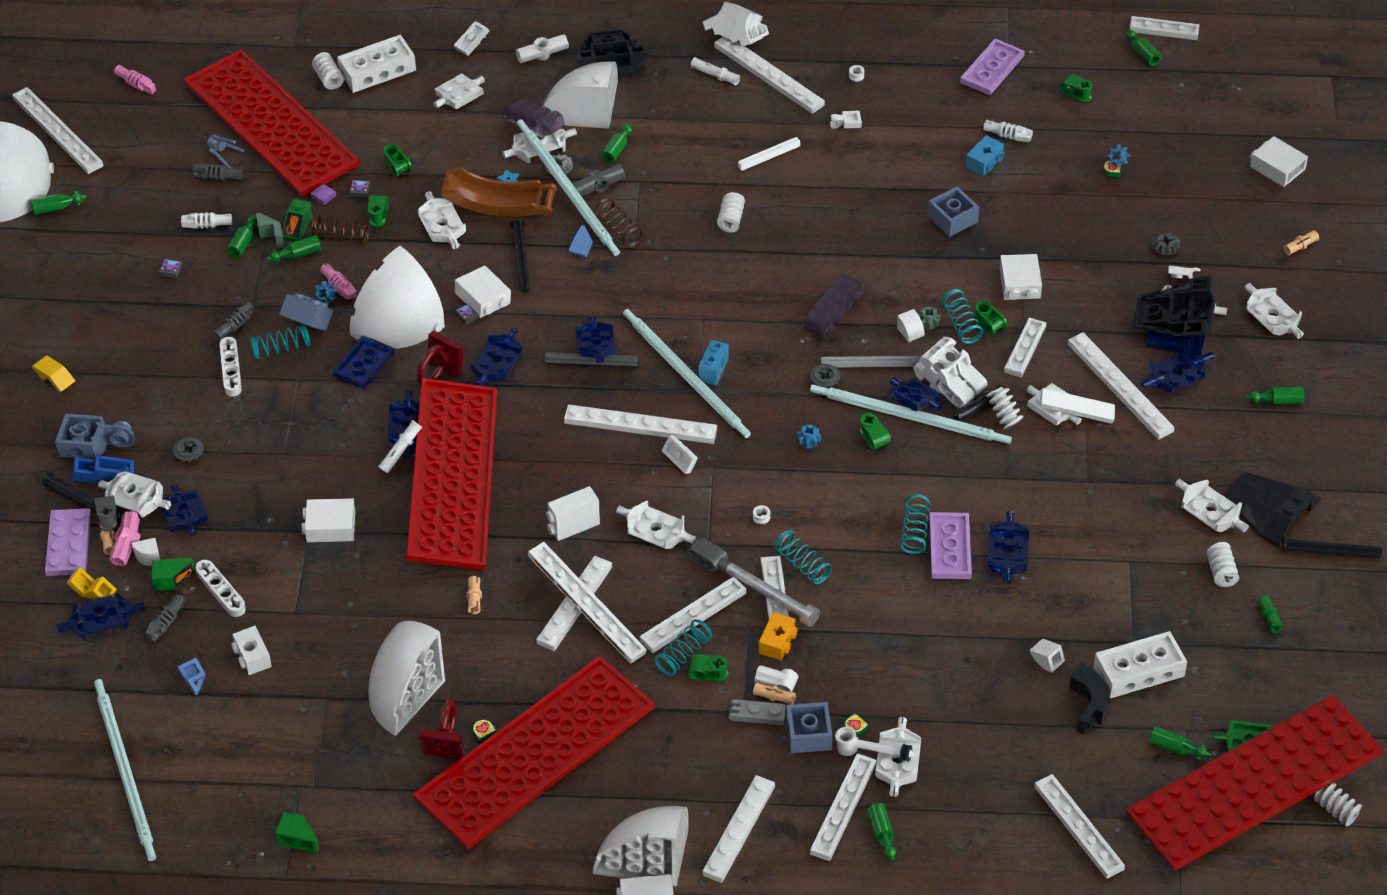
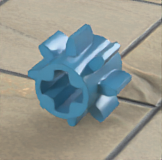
M1120 144L1116 145V149L1110 147L1111 153L1107 155L1111 159L1110 164L1116 162L1117 167H1121V162L1127 164L1126 159L1131 156L1126 152L1128 148L1124 147L1121 149ZM1117 152H1120V153H1121V154L1119 155V156L1121 157L1120 159H1117V157H1118Z
M323 281L321 285L315 286L317 290L314 296H317L318 301H325L326 304H329L330 299H337L335 293L338 290L333 287L334 283L327 285V282Z
M812 425L802 426V430L797 432L799 445H803L805 448L817 447V442H821L819 428H815Z

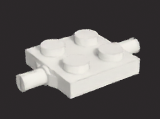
M460 74L435 88V94L440 99L433 102L434 106L439 108L447 104L458 109L483 95V88L479 86L485 82L483 76L471 80L464 74Z
M1051 383L1045 388L1049 390L1066 393L1053 383ZM1032 385L1027 388L1026 392L1034 396L1028 401L1027 407L1056 426L1065 420H1071L1076 425L1080 424L1082 418L1077 415L1040 407L1041 390H1037Z

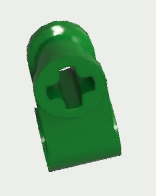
M1069 74L1059 84V90L1065 96H1069L1081 103H1088L1092 100L1091 90L1093 84L1089 80H1085L1076 74Z
M388 144L383 148L384 163L390 169L393 176L398 177L399 174L412 170L409 158L403 154L397 145Z
M369 195L368 213L371 226L381 227L385 224L389 209L388 195Z
M979 301L976 303L974 319L978 320V325L988 335L992 336L1000 328L1004 329L1007 327V320L1004 315L999 313L989 302Z
M865 413L861 416L859 432L871 450L891 442L889 432L874 414Z
M694 654L691 657L688 675L696 681L723 682L728 678L727 660L723 656Z

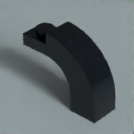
M1080 663L1070 677L1069 689L1082 695L1089 703L1088 707L1079 717L1077 731L1084 735L1088 728L1092 729L1096 722L1099 724L1103 723L1106 717L1109 694L1102 677L1090 667Z

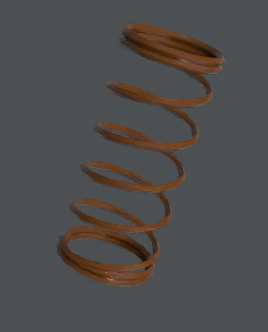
M604 198L599 201L594 209L596 217L605 223V226L610 228V231L616 234V237L626 247L636 245L642 238V229L637 227L635 223L631 224V218H626V213L624 212L620 213V207H615V202L612 199ZM609 200V202L602 206L599 215H597L596 211L599 205ZM611 203L610 209L605 214L600 215L604 206ZM618 208L619 213L612 220L606 221L607 215L613 209ZM619 214L625 215V218L617 226L611 227L613 220ZM629 219L630 224L624 231L617 233L618 227L625 220ZM631 225H635V226H636V227L631 228L630 230H628V231L626 232V234L624 235V237H623L624 232H625ZM637 229L640 230V236L634 243H625V240L633 236Z
M316 214L312 220L311 234L312 236L317 235L320 238L321 236H318L321 228V216ZM328 216L325 217L324 231L321 236L324 234L327 239H330L334 235L336 241L343 237L346 243L352 239L354 244L360 243L362 246L367 243L369 237L368 223L364 222L362 224L359 241L355 243L353 235L356 229V221L352 225V236L346 241L344 233L347 220L345 219L343 222L342 236L340 239H336L335 231L338 223V218L336 217L333 223V233L328 238L326 236V229L329 218ZM317 217H318V226H317V230H316V222H317ZM365 226H366L365 238H364V241H362V238H363V235H364V232H365Z

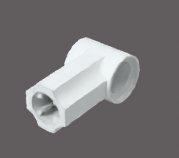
M762 665L758 667L755 676V683L771 687L778 686L779 689L789 692L793 691L798 680L797 673L791 669L778 671Z

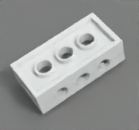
M401 35L337 57L339 70L342 72L344 80L353 93L416 71L415 55Z
M1168 631L1095 653L1093 668L1106 683L1109 698H1114L1184 677L1187 660L1171 632Z

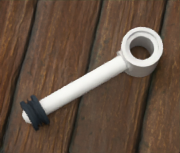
M842 727L835 734L837 751L843 756H851L857 752L858 748L898 755L900 760L909 762L913 754L912 745L903 744L902 747H895L858 740L855 730L850 727Z

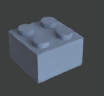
M956 186L929 200L928 217L951 237L978 223L979 206Z
M295 292L294 295H286L279 315L326 331L334 310L327 308L328 304Z
M828 702L786 705V723L791 753L832 750V729Z

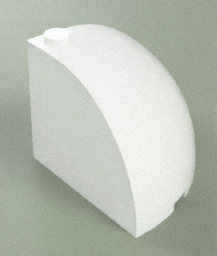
M616 62L588 64L565 75L547 95L540 114V124L556 123L557 125L609 129L618 83Z
M0 121V222H4L33 210L31 199L47 195L50 188L51 173H54L53 162L50 163L45 146L33 133L15 124Z
M399 246L382 260L384 264L378 271L373 270L354 304L356 311L350 319V335L369 346L385 349L409 347L428 339V334L432 331L440 332L445 327L442 304L433 283L415 258L403 247Z
M415 621L400 622L388 634L376 655L369 678V704L379 724L395 736L445 682L440 631Z
M655 807L640 811L626 818L603 841L596 856L593 874L624 879L671 874L672 885L677 886L688 834L687 807Z

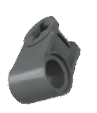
M114 495L94 498L100 529L103 531L114 530L117 527V510Z

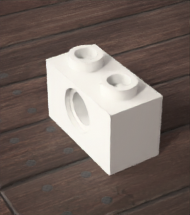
M256 626L233 634L234 642L231 643L232 649L235 654H239L240 666L242 669L246 668L248 675L272 667L270 655Z

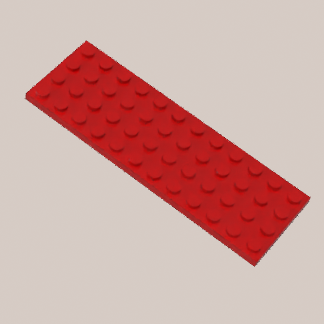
M242 49L184 78V84L301 197L314 191L322 184H327L360 166V160Z
M422 378L418 424L422 426V429H420L416 437L406 560L485 570L497 388Z
M598 656L413 794V799L469 850L655 708V703L606 660Z
M1332 694L1125 808L1126 814L1171 869L1176 871L1382 756L1384 749Z

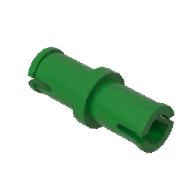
M1268 595L1259 597L1257 602L1262 609V616L1268 622L1271 632L1278 633L1282 631L1283 625L1278 617L1279 612L1273 607L1270 597Z

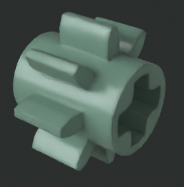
M926 307L920 310L919 317L924 329L931 330L938 327L941 314H937V309Z

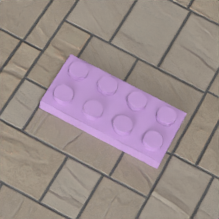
M994 39L961 76L960 83L991 95L1024 57L1025 51Z
M90 508L51 510L45 566L46 576L72 575L79 567L86 572L91 521Z
M930 512L932 579H971L969 513Z

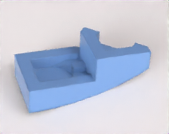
M584 225L579 228L569 248V253L587 258L593 242Z
M194 658L178 666V671L196 696L199 694L206 674L197 658Z

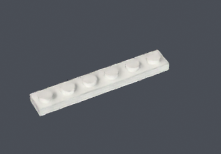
M594 556L579 577L593 594L612 569V562ZM565 597L536 639L538 645L555 651L581 614V611L567 597Z
M732 577L640 636L641 643L651 653L656 652L676 639L678 634L684 633L685 627L691 626V621L694 619L704 621L745 595L746 588L735 577Z
M857 753L810 849V855L827 861L831 860L876 766L875 759Z
M1051 774L1035 782L1034 788L1105 878L1108 879L1123 871L1125 868L1124 863L1054 775Z
M757 775L755 776L704 867L703 876L720 883L723 882L773 792L775 782Z

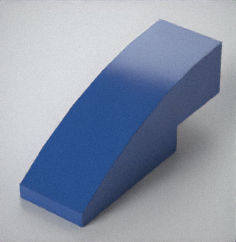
M96 455L95 460L75 457L72 467V481L99 483L100 480L110 482L111 480L113 481L118 473L130 472L134 474V460Z

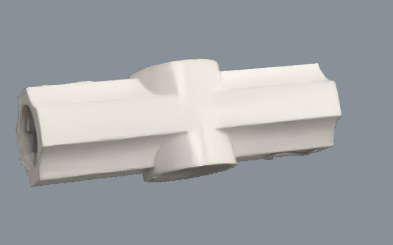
M564 34L550 39L540 37L534 41V44L516 49V56L520 64L536 58L538 60H547L550 54L569 48V44Z

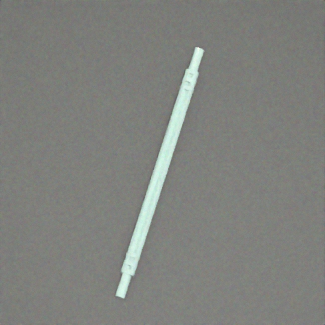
M522 119L519 120L517 125L524 133L525 139L604 245H607L614 256L619 255L620 251L613 243L610 234L542 142Z
M629 309L624 310L623 315L632 323L634 329L732 428H736L745 438H748L751 432L741 423V419L640 318H637Z
M812 384L810 392L825 395L829 399L980 439L996 440L1010 444L1012 437L995 433L994 430L832 387L828 389Z
M98 679L94 681L98 694V705L132 811L140 843L145 848L148 861H154L156 855L152 845L151 831L149 830L150 828L145 817L109 695L105 692L102 680Z

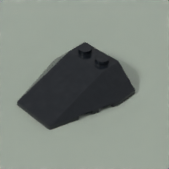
M623 29L589 32L584 40V44L580 46L581 50L577 51L578 62L583 66L597 62H616L618 76L632 73L647 56L645 45H639L638 40H633L632 36Z
M1212 276L1194 277L1188 279L1189 282L1181 285L1176 283L1171 285L1172 288L1163 291L1159 289L1138 296L1134 328L1181 337H1198L1211 334L1215 311Z
M1244 472L1223 495L1235 505L1241 502V514L1246 518V522L1249 525L1252 524L1263 539L1277 547L1282 543L1283 537L1287 538L1289 536L1291 525L1306 509L1310 512L1321 500L1319 496L1305 488Z

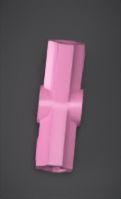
M134 511L125 512L122 515L120 527L114 536L116 542L109 559L116 566H125L133 549L132 543L138 542L140 539V534L138 533L140 519L138 518V513Z

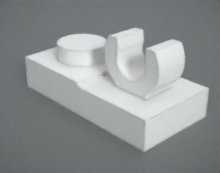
M475 21L454 44L455 49L469 56L480 44V41L486 37L489 32L488 28Z
M674 435L668 437L662 449V452L685 474L691 473L698 457Z

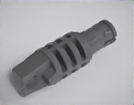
M194 164L193 166L194 177L210 178L211 180L220 179L221 181L226 179L242 180L243 177L242 169L227 168L225 165Z
M248 302L241 308L234 310L223 320V324L212 332L213 337L217 341H221L229 333L237 331L251 318V315L254 313V306Z
M176 594L167 606L162 607L150 622L145 632L149 641L155 642L176 620L178 611L186 603L183 596Z

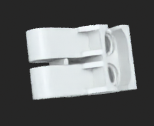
M943 337L920 357L919 363L914 366V371L920 381L925 377L931 383L928 388L932 392L942 393L954 406L961 408L970 403L988 384L986 379L970 364L971 360L968 353L964 349L959 353L954 348L957 342L952 338Z

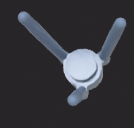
M215 134L210 136L207 142V146L210 148L209 152L214 154L227 168H232L217 152L223 151L225 147L242 153L245 152L244 149L229 144H235V140L219 137Z

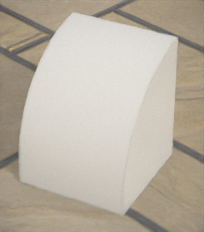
M914 309L898 315L897 329L908 342L925 336L922 321Z
M155 538L132 543L135 558L141 564L152 566L153 560H160Z
M1042 639L1030 649L1035 661L1049 672L1055 671L1065 662L1061 645Z

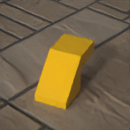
M47 355L32 366L42 381L48 378L59 393L75 382L74 378L62 364Z
M81 567L77 568L66 582L80 596L102 604H107L117 590L103 576L94 580Z

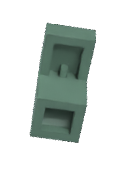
M256 213L260 239L275 236L277 249L284 248L280 222L261 213Z

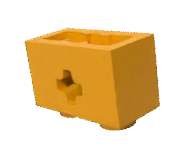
M773 612L759 640V654L782 660L784 654L789 653L791 639H795L797 635L796 619Z

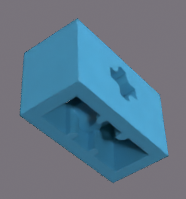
M986 135L966 155L965 168L984 176L993 169L998 161L1000 162L1003 159L1004 144Z
M714 340L710 341L699 364V378L704 383L717 386L729 360V344Z

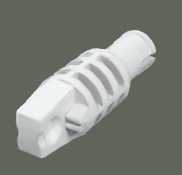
M986 120L984 123V131L996 133L1002 138L1030 142L1033 136L1032 130L1020 125H1011V123L1007 124V122L996 123Z
M205 212V214L192 213L182 215L181 223L182 227L194 229L232 225V214L220 215L213 212Z

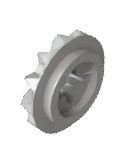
M560 154L556 156L551 155L556 163H562V166L559 165L564 174H568L572 170L573 162L566 154L562 156ZM545 166V170H546L549 174H551V172H550V171L548 170V168Z

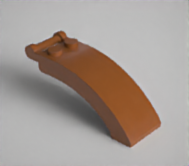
M464 167L447 169L441 196L460 207L486 215L523 217L543 214L544 216H550L553 210L551 206L554 194L557 192V186L552 183L542 184L540 180L521 182L491 180L470 173ZM543 193H547L545 205H541Z

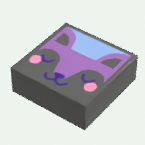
M352 180L349 192L350 197L368 198L370 181Z
M164 259L159 269V276L177 279L183 267L182 261Z
M469 304L455 310L456 315L465 325L480 318L479 314Z

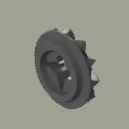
M1164 232L1161 234L1156 233L1155 237H1152L1151 246L1159 254L1172 255L1180 249V240L1177 239V235L1172 236L1171 232L1169 234Z
M818 365L810 373L811 383L824 388L833 387V385H838L840 372L832 365Z
M194 437L183 438L176 442L173 447L175 458L180 459L182 463L184 461L190 463L191 460L198 461V457L203 456L204 445L199 439ZM185 448L188 450H192V453H189L188 451L186 452Z

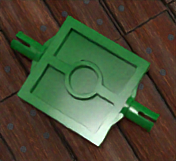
M1230 720L1227 734L1214 732L1213 741L1226 742L1227 752L1271 729L1272 725Z

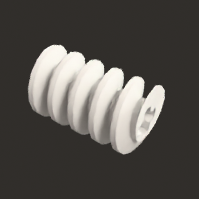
M322 52L315 56L312 61V67L327 89L339 88L344 82V76L331 55L327 52Z
M731 192L722 198L717 224L725 232H736L739 228L745 199L741 194Z
M1000 387L988 393L986 397H993L989 403L996 404L992 409L994 411L999 410L996 417H1003L1000 424H1007L1003 428L1006 429L1018 423L1023 418V415H1016L1020 409H1013L1016 401L1010 402L1009 400L1013 395H1006L1010 389Z
M1219 542L1212 545L1207 550V558L1214 582L1221 587H1230L1236 584L1239 580V575L1230 544Z
M1335 783L1317 791L1314 801L1320 802L1321 807H1326L1327 812L1332 813L1333 817L1339 818V821L1343 824L1345 823L1346 827L1351 825L1358 817L1362 805L1358 804L1354 807L1355 799L1347 801L1348 793L1341 796L1343 789L1339 788L1334 791Z

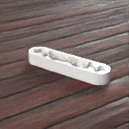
M225 337L220 341L224 390L228 396H237L242 390L237 343L234 338ZM227 345H230L231 350L227 351ZM227 358H234L231 362L225 361ZM230 371L236 372L232 376L227 375Z
M199 561L195 568L198 578L229 615L233 617L242 616L246 611L245 602L211 561ZM214 579L220 580L219 584H210V582ZM223 592L231 593L228 597L220 596Z

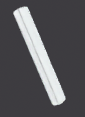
M794 137L739 160L738 168L743 171L798 148L800 140Z

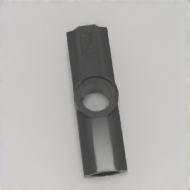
M620 164L604 171L596 169L591 171L587 178L573 183V186L581 197L593 191L602 193L608 189L610 184L624 179L625 172Z

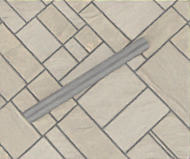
M923 355L821 357V365L828 364L836 368L914 367L919 363L918 360Z

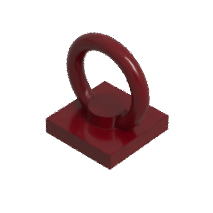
M435 331L429 333L428 351L421 359L417 370L418 383L421 385L428 363L435 366L436 369L427 379L437 380L443 371L457 378L460 377L463 367V345Z
M453 698L447 699L444 703L439 730L420 729L419 738L423 755L460 760L465 756L462 734L454 733L457 704Z

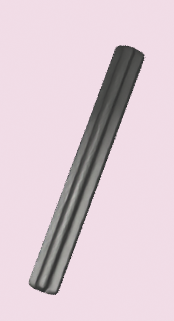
M546 352L545 362L636 367L637 356Z

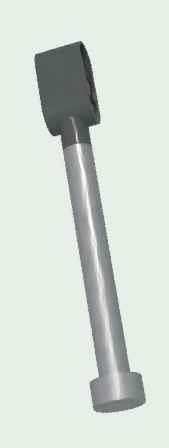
M701 537L687 550L688 557L696 564L712 573L720 569L735 577L740 582L798 615L800 622L808 627L813 626L820 615L819 609L811 604L804 606L728 561L727 553L709 540Z

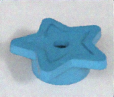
M505 170L504 175L498 176L497 180L517 182L516 179L519 177V173H510L508 170Z

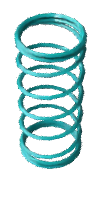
M953 289L946 292L941 302L947 310L948 316L951 317V322L958 331L961 341L967 344L976 342L981 338L983 330L978 326V320L974 319L975 314L970 312L971 307L967 305L968 301L964 298L963 291ZM956 292L962 293L961 298L954 300L950 305L945 304L950 295ZM963 299L966 301L965 305L959 306L955 310H949V308L959 305ZM965 306L969 307V312H965L959 317H953L955 311L962 310ZM969 313L973 314L972 319L966 320L962 324H956L959 318H963ZM972 320L977 322L976 325L969 326L960 331L962 325L969 324ZM975 328L980 329L979 334L972 338L962 337L965 332H970Z
M302 324L301 328L298 325L296 326V341L289 328L286 329V343L280 331H276V345L271 334L267 333V349L262 338L259 335H257L256 340L254 336L250 337L255 359L257 360L260 358L258 348V337L260 338L265 349V352L269 357L268 335L270 336L275 347V350L279 355L278 332L283 340L287 352H289L287 337L288 330L293 338L296 349L298 350L299 346L297 338V327L299 328L303 336L306 347H310V339L306 325Z
M913 494L905 499V517L903 519L904 525L902 527L903 534L901 535L900 547L909 554H919L926 547L924 539L927 537L925 531L928 528L926 522L928 521L927 514L929 513L930 501L921 494ZM921 497L928 502V505L913 504L909 506L907 502L912 498ZM920 505L924 506L925 508L915 509L911 506ZM911 514L918 517L925 516L926 521H910L907 516ZM911 522L917 525L924 524L926 528L924 530L917 528L909 529L906 525ZM908 531L916 533L924 532L925 537H908L905 533ZM909 539L920 541L923 543V546L911 547L904 541ZM904 543L907 547L912 548V549H921V550H919V551H910V550L905 549L902 544Z
M792 530L783 532L777 538L774 549L781 555L786 556L789 562H793L795 568H800L802 574H808V579L812 583L817 585L825 581L831 573V564H822L823 558L819 557L813 561L808 573H804L802 568L811 563L816 552H809L804 557L801 567L796 566L795 561L801 559L807 553L809 546L803 545L796 552L794 560H789L788 555L798 549L802 540L801 538L794 540V532ZM792 534L789 542L781 548V545L785 538L788 535ZM782 539L779 549H777L778 543ZM797 540H800L798 546L792 552L788 553L790 547ZM807 546V549L803 553V555L795 560L799 551L803 547ZM788 548L787 553H786V554H782L781 551H784L785 549ZM814 552L812 559L803 565L807 556ZM821 559V562L817 566V568L810 572V569L813 566V564L817 560ZM828 565L829 567L827 571L822 576L815 579L817 573L823 567Z
M699 619L691 621V626L685 627L684 633L678 634L677 640H672L670 647H665L663 653L655 657V663L660 671L668 676H673L676 674V670H680L678 662L673 657L665 654L667 648L671 649L672 654L679 662L687 663L684 654L671 646L674 641H677L680 649L687 656L692 657L694 655L690 646L700 650L699 642L693 636L685 633L687 628H691L694 636L702 643H707L712 638L710 628ZM694 622L701 624L707 630L709 638L701 630L694 627ZM684 634L685 639L690 646H688L683 641L678 640L679 636ZM686 635L694 639L699 648L694 647L688 641ZM679 642L686 645L692 652V655L687 654ZM672 649L678 651L684 657L685 662L679 660ZM658 657L663 658L673 669V673L667 672L660 665ZM669 658L677 664L678 669H676L674 663Z

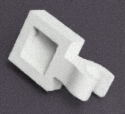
M842 111V115L832 114L831 128L836 129L841 125L844 128H861L860 111Z
M1171 265L1168 267V273H1172L1171 277L1182 278L1183 275H1187L1191 279L1194 278L1192 276L1194 271H1200L1197 267L1187 268Z

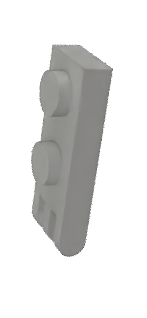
M731 700L729 720L784 725L786 704Z

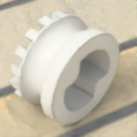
M859 65L850 67L849 79L853 82L862 81L864 79V68Z
M763 505L755 507L753 510V521L761 525L770 521V509Z

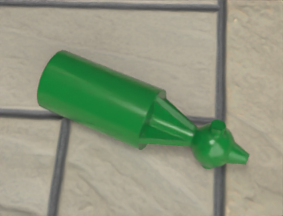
M1125 29V36L1128 40H1132L1133 49L1150 66L1158 64L1162 55L1144 37H1137L1134 30Z
M624 123L622 132L613 135L601 153L603 161L609 164L615 162L627 144V136H630L632 132L631 123Z
M74 191L72 197L55 194L31 199L34 215L62 210L72 202L78 206L86 198V195H81L78 191Z
M256 215L248 217L247 224L238 228L226 249L229 256L233 258H240L253 237L252 228L257 225Z
M317 235L289 243L281 252L274 249L270 256L267 257V260L279 263L281 257L296 259L320 251L319 239Z
M1302 386L1275 387L1261 394L1253 391L1245 397L1252 402H1258L1261 399L1272 403V405L1302 404L1304 402V389Z
M1156 726L1151 733L1149 740L1151 745L1179 755L1195 754L1198 761L1205 757L1211 758L1212 756L1207 751L1206 745L1202 744V746L1197 748L1187 737Z
M876 803L868 807L867 814L876 840L885 847L884 855L893 862L896 855V849L892 846L894 832L885 805Z

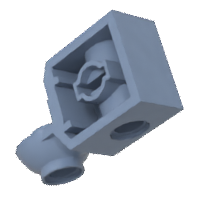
M65 413L55 444L59 457H81L95 460L96 455L102 456L107 445H115L122 448L132 446L135 443V435L131 430V425L125 421H117L113 425H105L102 416Z

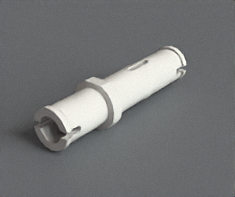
M696 57L691 61V68L717 77L719 81L724 80L733 85H737L740 81V75L729 72L727 68L717 67Z
M412 420L404 433L399 435L400 438L378 467L389 473L408 445H412V440L422 429V426Z

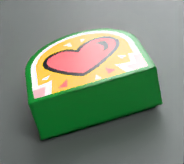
M1111 160L1106 161L1103 166L1104 174L1109 177L1120 178L1121 167H1117L1116 162L1110 164Z
M856 713L845 720L844 727L854 729L856 737L869 730V724Z
M481 719L473 724V735L479 743L487 740L497 732L489 720Z

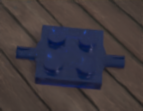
M895 377L890 379L889 383L895 387L889 389L888 396L916 412L926 407H931L936 411L942 409V404L938 402L942 401L943 394L917 379L905 382L899 381Z
M172 484L170 488L173 494L163 499L170 501L171 506L169 509L162 508L170 532L187 528L189 536H193V534L195 536L197 531L194 526L208 521V516L197 489L181 492L178 484H175V487Z

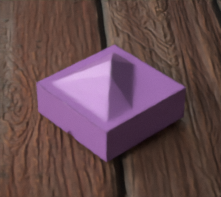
M325 184L311 192V198L322 205L327 204L336 197V191Z

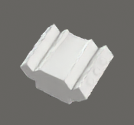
M725 1L717 15L703 21L705 30L713 28L715 35H722L730 39L732 43L739 40L742 47L750 45L769 34L767 26L760 23L763 16Z

